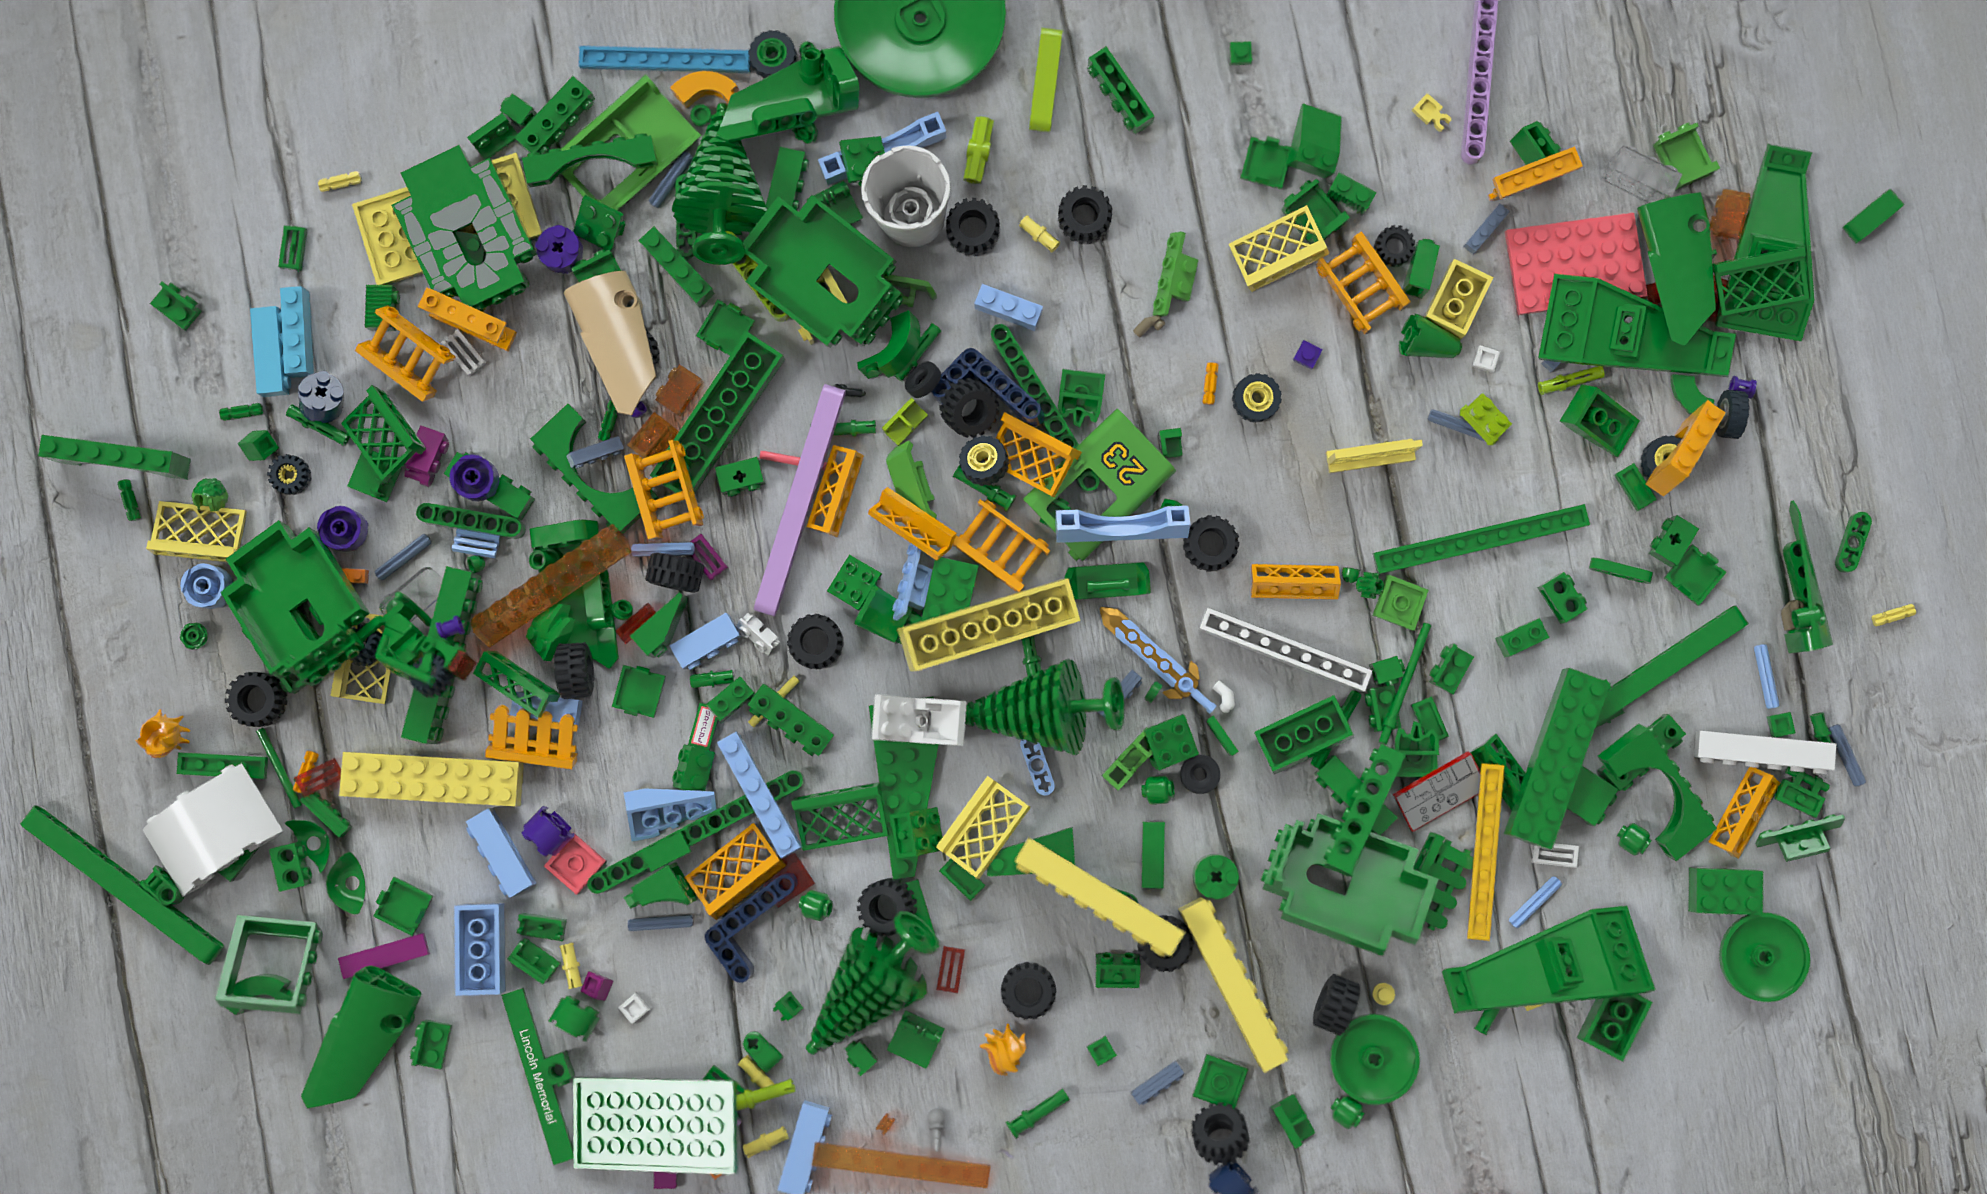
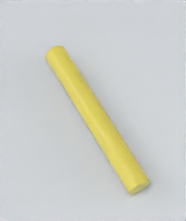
M793 676L777 693L785 697L800 680ZM754 715L748 723L755 727L764 717L761 715L758 718Z

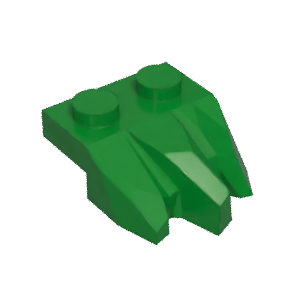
M1062 368L1058 409L1063 418L1073 413V424L1079 428L1085 416H1089L1092 422H1097L1102 407L1105 373Z
M559 602L549 607L533 619L527 630V640L543 661H552L559 643L567 644L575 622L574 618L568 617L571 608L569 604H561Z
M1413 721L1409 734H1406L1404 729L1398 728L1393 749L1406 756L1396 777H1423L1438 768L1439 738L1435 731L1430 729L1423 735L1421 724Z

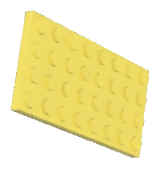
M513 153L492 160L530 239L539 237L542 230L518 154ZM407 187L352 204L377 285H388L423 274L391 206L411 196ZM473 223L458 230L477 234Z

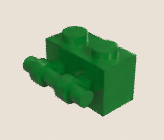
M1538 121L1521 128L1510 140V143L1525 165L1559 153L1562 149L1551 138L1549 129L1545 128Z

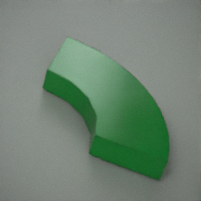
M1671 375L1673 394L1688 414L1691 415L1707 400L1714 404V399L1707 398L1698 390L1695 384V376Z

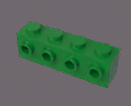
M1105 46L1088 58L1087 71L1093 79L1096 78L1100 83L1099 88L1103 95L1109 96L1114 111L1122 115L1124 118L1123 123L1127 130H1132L1136 135L1153 124L1154 114L1108 47Z
M572 76L519 132L515 140L528 153L539 152L540 155L549 153L550 147L564 137L565 131L578 122L579 116L593 106L594 95L579 80Z
M765 683L761 685L747 704L751 707L749 711L758 718L762 715L768 719L767 724L776 731L780 728L786 732L784 737L794 744L798 741L804 745L802 750L812 757L814 754L819 756L834 736L833 732Z
M1662 714L1650 725L1657 734L1656 740L1658 743L1663 744L1667 750L1679 746L1683 742L1681 738L1686 735L1670 714ZM1604 765L1597 771L1608 783L1619 789L1618 791H1625L1634 784L1632 782L1633 779L1637 776L1642 777L1650 768L1634 769L1619 778L1608 773Z

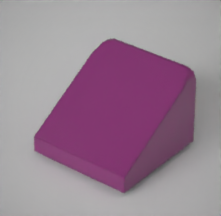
M588 971L580 992L595 1000L605 1001L613 980Z

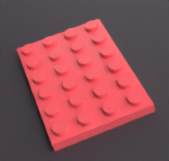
M1634 213L1515 228L1505 231L1518 315L1547 312L1554 274L1599 278L1642 299L1648 296Z

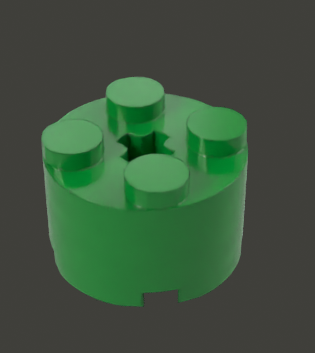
M1219 854L1205 855L1196 862L1193 868L1194 886L1201 894L1208 898L1223 899L1233 893L1237 887L1239 880L1238 870L1235 864L1225 856ZM1212 872H1220V874L1218 875V877L1220 878L1219 881H1211Z
M566 995L565 998L561 997L548 1022L553 1023L555 1020L556 1027L576 1038L582 1035L584 1036L582 1041L587 1042L600 1020V1017H598L599 1011L590 1006H586L584 1009L579 1006L580 1001L570 995Z

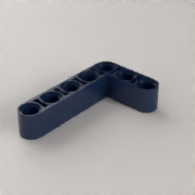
M974 348L965 349L941 374L939 383L931 391L938 403L943 404L940 399L941 396H945V393L939 395L942 389L947 388L949 390L951 388L950 384L953 382L957 384L959 379L965 381L966 378H971L972 380L976 378L1027 424L1039 426L1045 418L1044 412L1037 401ZM972 358H977L974 363L968 364ZM992 371L989 376L983 377L984 373ZM956 374H962L960 378L953 379ZM1002 384H1007L1006 388L998 390ZM1022 397L1019 403H1013L1016 398ZM1038 411L1035 416H1029L1030 412Z
M782 874L706 931L705 941L735 982L743 983L750 979L754 974V966L732 936L793 892L798 885V879L794 874ZM783 878L790 880V889H785L782 886ZM766 891L773 894V902L765 900L764 893ZM748 904L755 906V915H750L747 912ZM731 917L738 920V928H733L730 925L729 920ZM713 930H716L721 934L720 941H716L713 939ZM726 948H729L734 952L733 959H729L726 957ZM739 966L746 968V977L738 973Z

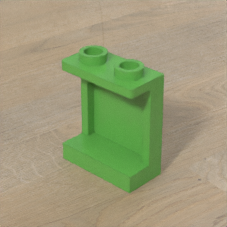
M1689 122L1679 126L1677 128L1678 131L1672 134L1670 131L1659 135V140L1653 144L1675 191L1710 176L1720 169L1717 160L1711 162L1696 131L1699 127L1698 122L1692 125Z

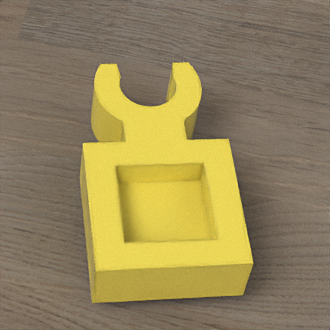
M1428 93L1411 110L1425 124L1428 125L1430 121L1434 122V127L1439 132H1442L1444 129L1440 124L1441 120H1444L1447 124L1452 120L1449 115L1440 113L1443 107Z

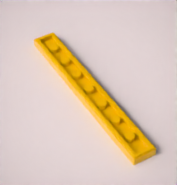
M1481 763L1467 939L1490 941L1504 765Z

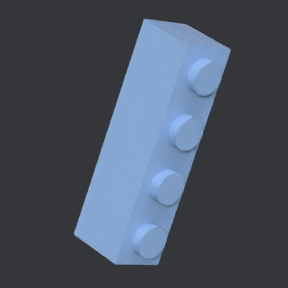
M488 808L466 821L468 834L472 839L475 838L479 844L477 849L483 858H487L490 864L488 865L489 871L494 877H498L501 883L499 888L505 896L508 895L509 898L514 897L536 884L535 879L494 808Z
M804 1100L778 1191L788 1194L810 1193L813 1179L809 1178L811 1171H816L820 1158L816 1157L818 1148L822 1149L826 1136H823L822 1133L824 1127L828 1128L832 1115L828 1114L830 1107Z

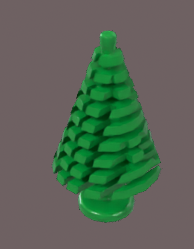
M719 103L716 106V113L711 117L710 125L706 128L705 135L701 139L695 153L696 155L692 159L672 205L673 217L678 223H685V228L703 234L693 242L694 256L705 263L713 265L733 264L741 260L745 255V245L736 236L743 235L741 231L751 232L767 211L741 140L726 142L716 137L728 106L726 103Z
M1070 658L1061 661L1060 664L1049 666L1046 670L1042 669L1034 675L1031 674L1023 678V680L1015 681L1010 686L1001 687L998 694H996V691H993L986 696L987 698L983 696L975 700L976 703L972 701L966 703L965 725L973 727L976 724L977 728L982 730L988 728L993 733L999 734L1001 732L1002 735L1007 737L1014 736L1017 740H1027L1033 744L1040 743L1041 746L1053 747L1057 751H1065L1075 756L1083 748L1086 735L1084 730L1086 728V712L1104 711L1107 725L1114 731L1122 729L1125 717L1124 695L1119 679L1111 677L1106 680L1103 698L1085 699L1080 672L1076 663L1072 659L1070 660Z
M900 911L895 916L894 926L902 940L892 951L894 941L886 936L881 940L878 948L877 946L875 947L878 939L877 932L872 934L868 931L864 939L861 937L864 927H857L851 932L849 943L844 949V955L840 959L839 967L836 969L834 979L830 984V990L826 994L825 1002L822 1004L820 1014L816 1019V1026L812 1029V1040L806 1045V1050L809 1054L815 1055L820 1050V1047L827 1049L834 1043L844 1040L846 1035L850 1037L856 1032L866 1029L867 1026H871L879 1020L890 1016L894 1010L897 1012L903 1007L906 1008L925 997L927 994V982L923 973L917 981L915 980L918 965L910 957L906 961L904 970L901 968L904 956L911 948L926 955L934 954L939 948V940L936 934L922 919L907 911Z

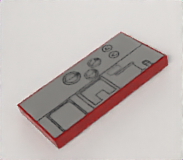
M1467 751L1392 794L1409 829L1413 832L1478 795L1480 771L1472 754Z

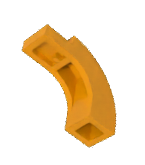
M712 71L690 73L680 78L670 87L673 95L686 109L705 96L720 97L728 104L731 95L739 91L737 84L730 78Z

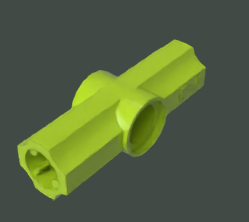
M976 117L972 138L969 139L963 181L971 184H981L985 163L989 158L990 138L994 120L988 117Z

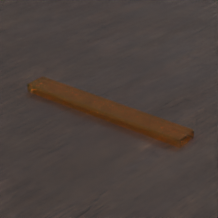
M820 1142L814 1143L811 1166L979 1188L988 1187L991 1167L988 1164Z

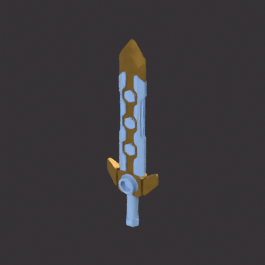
M1100 607L1103 625L1143 659L1171 687H1174V689L1162 692L1168 699H1182V697L1186 698L1191 695L1209 714L1217 707V705L1209 701L1196 689L1200 678L1198 666L1190 661L1189 673H1187L1181 665L1139 630V627L1119 609Z

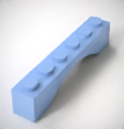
M935 112L883 138L884 151L886 153L891 151V148L898 146L924 148L946 139V129L939 113ZM841 151L818 159L828 186L847 178Z
M1167 506L1146 514L1125 517L1098 516L1080 510H1057L1055 519L1056 542L1188 538L1190 529L1188 506Z
M734 732L717 742L780 858H785L803 848L768 789L740 733Z

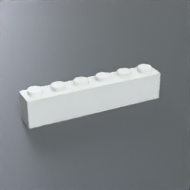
M1696 731L1694 757L1700 758V762L1714 763L1715 759L1723 760L1724 765L1736 766V762H1745V767L1759 768V764H1767L1768 769L1782 770V766H1788L1790 771L1804 772V768L1813 769V773L1827 774V770H1835L1836 744L1708 731Z

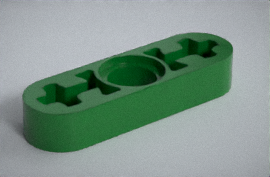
M1866 512L1854 513L1848 520L1835 559V567L1842 573L1854 571L1859 564L1872 525V519ZM1862 517L1861 521L1864 522V525L1858 528L1859 523L1856 522V519ZM1851 536L1858 539L1859 544L1856 548H1851L1848 544V539ZM1848 558V562L1851 563V566L1845 567V563H1843L1842 560Z
M1592 557L1590 560V570L1639 583L1651 584L1653 576L1651 571L1601 558Z

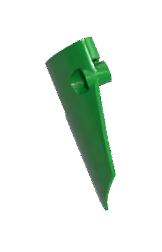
M836 46L821 49L820 51L815 47L804 48L801 53V60L732 94L716 137L726 142H732L807 126L814 123L817 118L857 110L859 107V82L842 48Z
M1701 192L1670 197L1637 208L1670 337L1673 342L1686 346L1694 334L1716 310L1711 228ZM1697 222H1704L1706 228L1702 232H1697L1694 230V225Z
M1792 500L1790 501L1789 513L1796 541L1787 543L1784 546L1783 556L1795 600H1800L1803 604L1806 603V607L1792 610L1791 618L1796 629L1788 631L1784 634L1788 653H1799L1833 645V640L1801 512L1797 504ZM1794 546L1799 548L1800 553L1798 556H1795L1793 553ZM1799 567H1802L1805 571L1803 578L1798 574ZM1805 588H1807L1808 599L1803 594Z
M572 520L530 528L533 552L529 556V565L539 571L552 606L559 602L571 605L568 617L574 618L575 622L567 644L586 642L590 648L592 659L611 669L619 659L614 615L611 612L613 604L608 570L603 565L598 521Z
M366 966L355 972L341 1008L329 1024L302 1091L301 1098L307 1109L357 1097L403 1031L413 1024L415 1020L414 1012L422 996V992L419 989L376 966Z

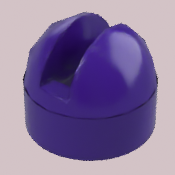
M641 400L631 417L639 418L647 412V408Z

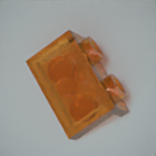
M653 412L627 446L642 458H646L666 451L670 446L668 441L674 440L679 431L657 413Z

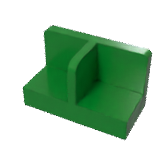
M1294 1094L1270 1106L1295 1149L1303 1145L1301 1141L1315 1134L1314 1128Z

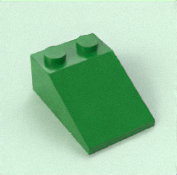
M1304 103L1301 104L1286 165L1322 178L1334 174L1340 154L1342 117Z
M1581 384L1561 417L1560 422L1615 457H1619L1640 420L1598 387Z
M679 592L630 636L647 656L652 658L657 656L660 658L668 651L667 646L672 641L688 601L686 595Z

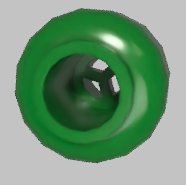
M1166 775L1150 776L1146 779L1145 785L1141 787L1142 797L1147 798L1148 803L1151 805L1167 804L1175 796L1174 782L1169 780Z
M1631 823L1628 827L1623 825L1617 834L1620 838L1618 842L1619 847L1634 856L1639 853L1643 855L1652 841L1649 839L1650 833L1636 823Z
M810 890L805 896H801L799 908L805 918L822 921L831 915L833 901L830 900V896L826 893Z
M1348 1095L1342 1099L1337 1097L1330 1108L1334 1111L1332 1119L1346 1129L1357 1128L1365 1115L1363 1105Z

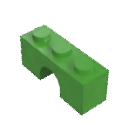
M1144 730L1101 775L1117 791L1152 755Z

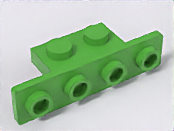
M1185 232L1171 233L1167 240V250L1162 262L1163 268L1158 281L1157 296L1153 303V316H1167L1172 297L1184 302L1190 301L1198 259L1182 254Z

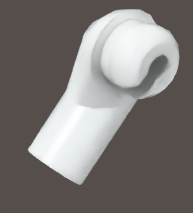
M1218 680L1212 689L1222 696V703L1219 706L1220 710L1228 713L1235 706L1234 693Z

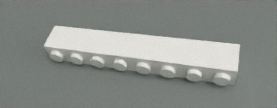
M1210 608L1205 609L1198 627L1199 631L1358 692L1366 690L1372 670Z

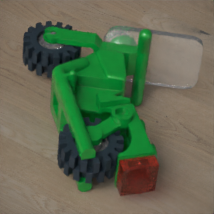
M431 567L422 568L392 594L384 596L379 606L384 616H375L368 623H364V625L358 624L357 629L353 627L365 646L356 657L350 659L354 664L367 666V663L369 665L373 664V659L378 660L395 675L410 681L411 686L427 698H435V694L445 698L449 697L450 690L446 687L452 684L449 680H453L455 676L466 681L477 665V662L459 645L454 644V646H451L448 641L441 637L437 640L431 636H425L411 623L418 617L426 626L430 627L432 618L425 610L437 601L443 580ZM384 626V632L381 634L377 629Z

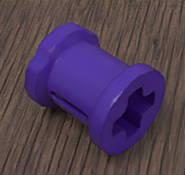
M1733 376L1728 390L1746 392L1748 399H1752L1756 391L1757 382L1753 379L1747 381Z
M458 615L449 621L436 623L439 636L445 640L452 635L465 633L462 621Z

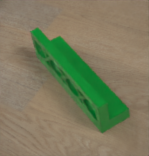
M484 651L473 672L478 678L537 718L542 717L549 702H558L561 696L557 691L497 651ZM486 663L491 666L492 674L488 676L482 673ZM503 674L507 677L508 685L504 687L500 685L499 675ZM520 685L523 687L524 697L519 698L516 695L515 686ZM537 696L542 700L538 709L533 707L532 697Z
M1494 734L1470 753L1480 769L1481 763L1504 765L1502 798L1512 810L1521 786L1519 779L1523 781L1525 771L1498 735ZM1492 743L1498 748V752L1492 747ZM1506 762L1511 766V770L1506 766Z

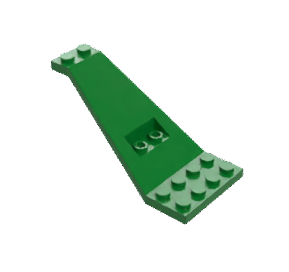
M1767 144L1734 259L1758 255L1763 250L1773 252L1794 247H1805L1806 256H1804L1809 299L1720 316L1719 310L1715 321L1717 327L1802 341L1815 301L1806 171L1811 159V151ZM1798 261L1791 262L1785 269L1793 277L1799 270ZM1771 266L1767 268L1763 275L1772 281L1779 270ZM1747 271L1741 280L1751 285L1757 274ZM1782 274L1775 284L1785 290L1792 279ZM1729 275L1725 288L1729 290L1736 279ZM1760 278L1754 288L1763 294L1770 283ZM1739 282L1732 293L1741 298L1748 288ZM1795 282L1788 293L1794 297L1801 296L1802 288ZM1773 286L1766 297L1775 301L1782 292ZM1751 290L1744 301L1750 305H1755L1760 296ZM1729 295L1725 300L1726 310L1733 309L1739 301Z
M1554 274L1538 358L1539 360L1580 365L1729 378L1737 335L1734 333L1716 332L1701 326L1686 346H1683L1671 340L1662 307L1599 278ZM1627 317L1632 318L1630 323H1625ZM1627 338L1628 343L1621 344V340Z
M1627 906L1588 910L1467 966L1446 968L1442 971L1454 1014L1651 993L1656 990Z

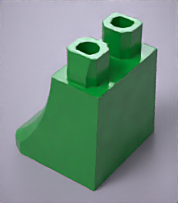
M874 585L854 624L892 643L902 644L898 628L904 627L907 623L911 625L921 622L922 617L914 612L913 608L908 606L904 616L899 620L893 619L895 612L893 611V605L897 598Z
M677 862L665 866L631 887L633 892L624 897L630 909L638 905L643 907L651 903L663 901L689 905L698 900Z

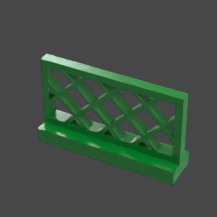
M1805 247L1788 248L1713 263L1720 316L1809 299L1804 256H1806ZM1798 261L1799 270L1793 277L1785 269L1791 262ZM1771 266L1779 270L1772 281L1763 275L1767 268ZM1747 271L1757 274L1751 285L1741 280ZM1782 274L1792 279L1785 290L1775 284ZM1730 275L1736 279L1729 290L1722 286L1721 276ZM1760 278L1770 283L1763 294L1754 288ZM1739 282L1748 288L1741 298L1732 293ZM1795 282L1802 288L1801 296L1794 297L1788 293ZM1773 286L1782 292L1775 301L1766 297ZM1751 290L1760 296L1755 305H1750L1744 301ZM1731 295L1739 302L1733 309L1726 310L1725 300Z
M371 385L366 390L369 395L341 424L381 481L386 483L415 453L421 455L426 450V447L386 392ZM373 403V414H366L367 407ZM365 418H372L370 428L364 429ZM378 418H384L383 428H376ZM355 419H359L358 429H352L350 426ZM382 432L381 442L374 443L375 434ZM388 432L395 433L392 443H387ZM363 433H369L368 443H362ZM404 446L407 451L401 457H397L398 448ZM373 447H380L378 458L372 457ZM386 447H392L391 457H384ZM383 462H390L389 469L384 473L382 471Z
M880 782L794 797L791 801L792 808L795 810L803 851L889 836ZM877 799L878 808L875 813L863 807L867 800ZM852 803L858 807L853 817L842 811L845 804ZM825 807H831L837 811L832 821L820 814ZM860 810L871 816L866 826L855 819ZM802 811H810L816 815L810 825L802 820ZM839 813L850 820L844 830L833 823ZM818 817L829 824L823 834L812 827ZM874 818L882 824L883 831L875 833L867 827ZM852 822L863 829L859 836H852L846 832ZM830 826L841 832L838 839L831 840L825 836ZM809 830L820 836L817 843L807 844L805 835Z

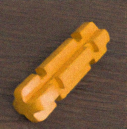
M1209 362L1206 365L1205 394L1203 395L1202 402L1206 405H1213L1215 402L1214 393L1216 392L1218 364Z
M306 751L304 756L305 762L301 764L297 776L298 782H295L293 787L294 791L298 793L306 792L307 782L311 779L315 767L313 764L317 762L318 753Z

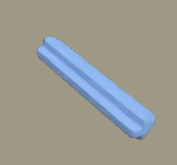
M694 543L633 544L631 548L632 556L634 557L650 556L652 553H664L675 556L693 555L695 551Z
M1766 644L1754 646V652L1766 708L1779 707V700L1768 647Z
M1554 876L1551 877L1509 918L1510 924L1515 928H1519L1562 886L1561 881Z

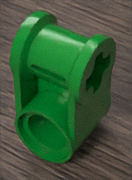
M155 865L153 872L145 880L140 881V885L163 905H176L184 899L171 876L160 866ZM170 890H172L174 893L172 900L168 898V892Z
M752 1031L745 1036L743 1040L744 1050L766 1073H769L784 1058L779 1050L759 1032ZM749 1038L752 1040L758 1039L757 1047L755 1045L752 1047L748 1045L750 1042Z

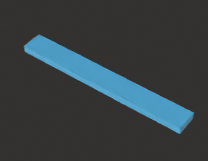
M579 46L580 69L750 73L749 50Z

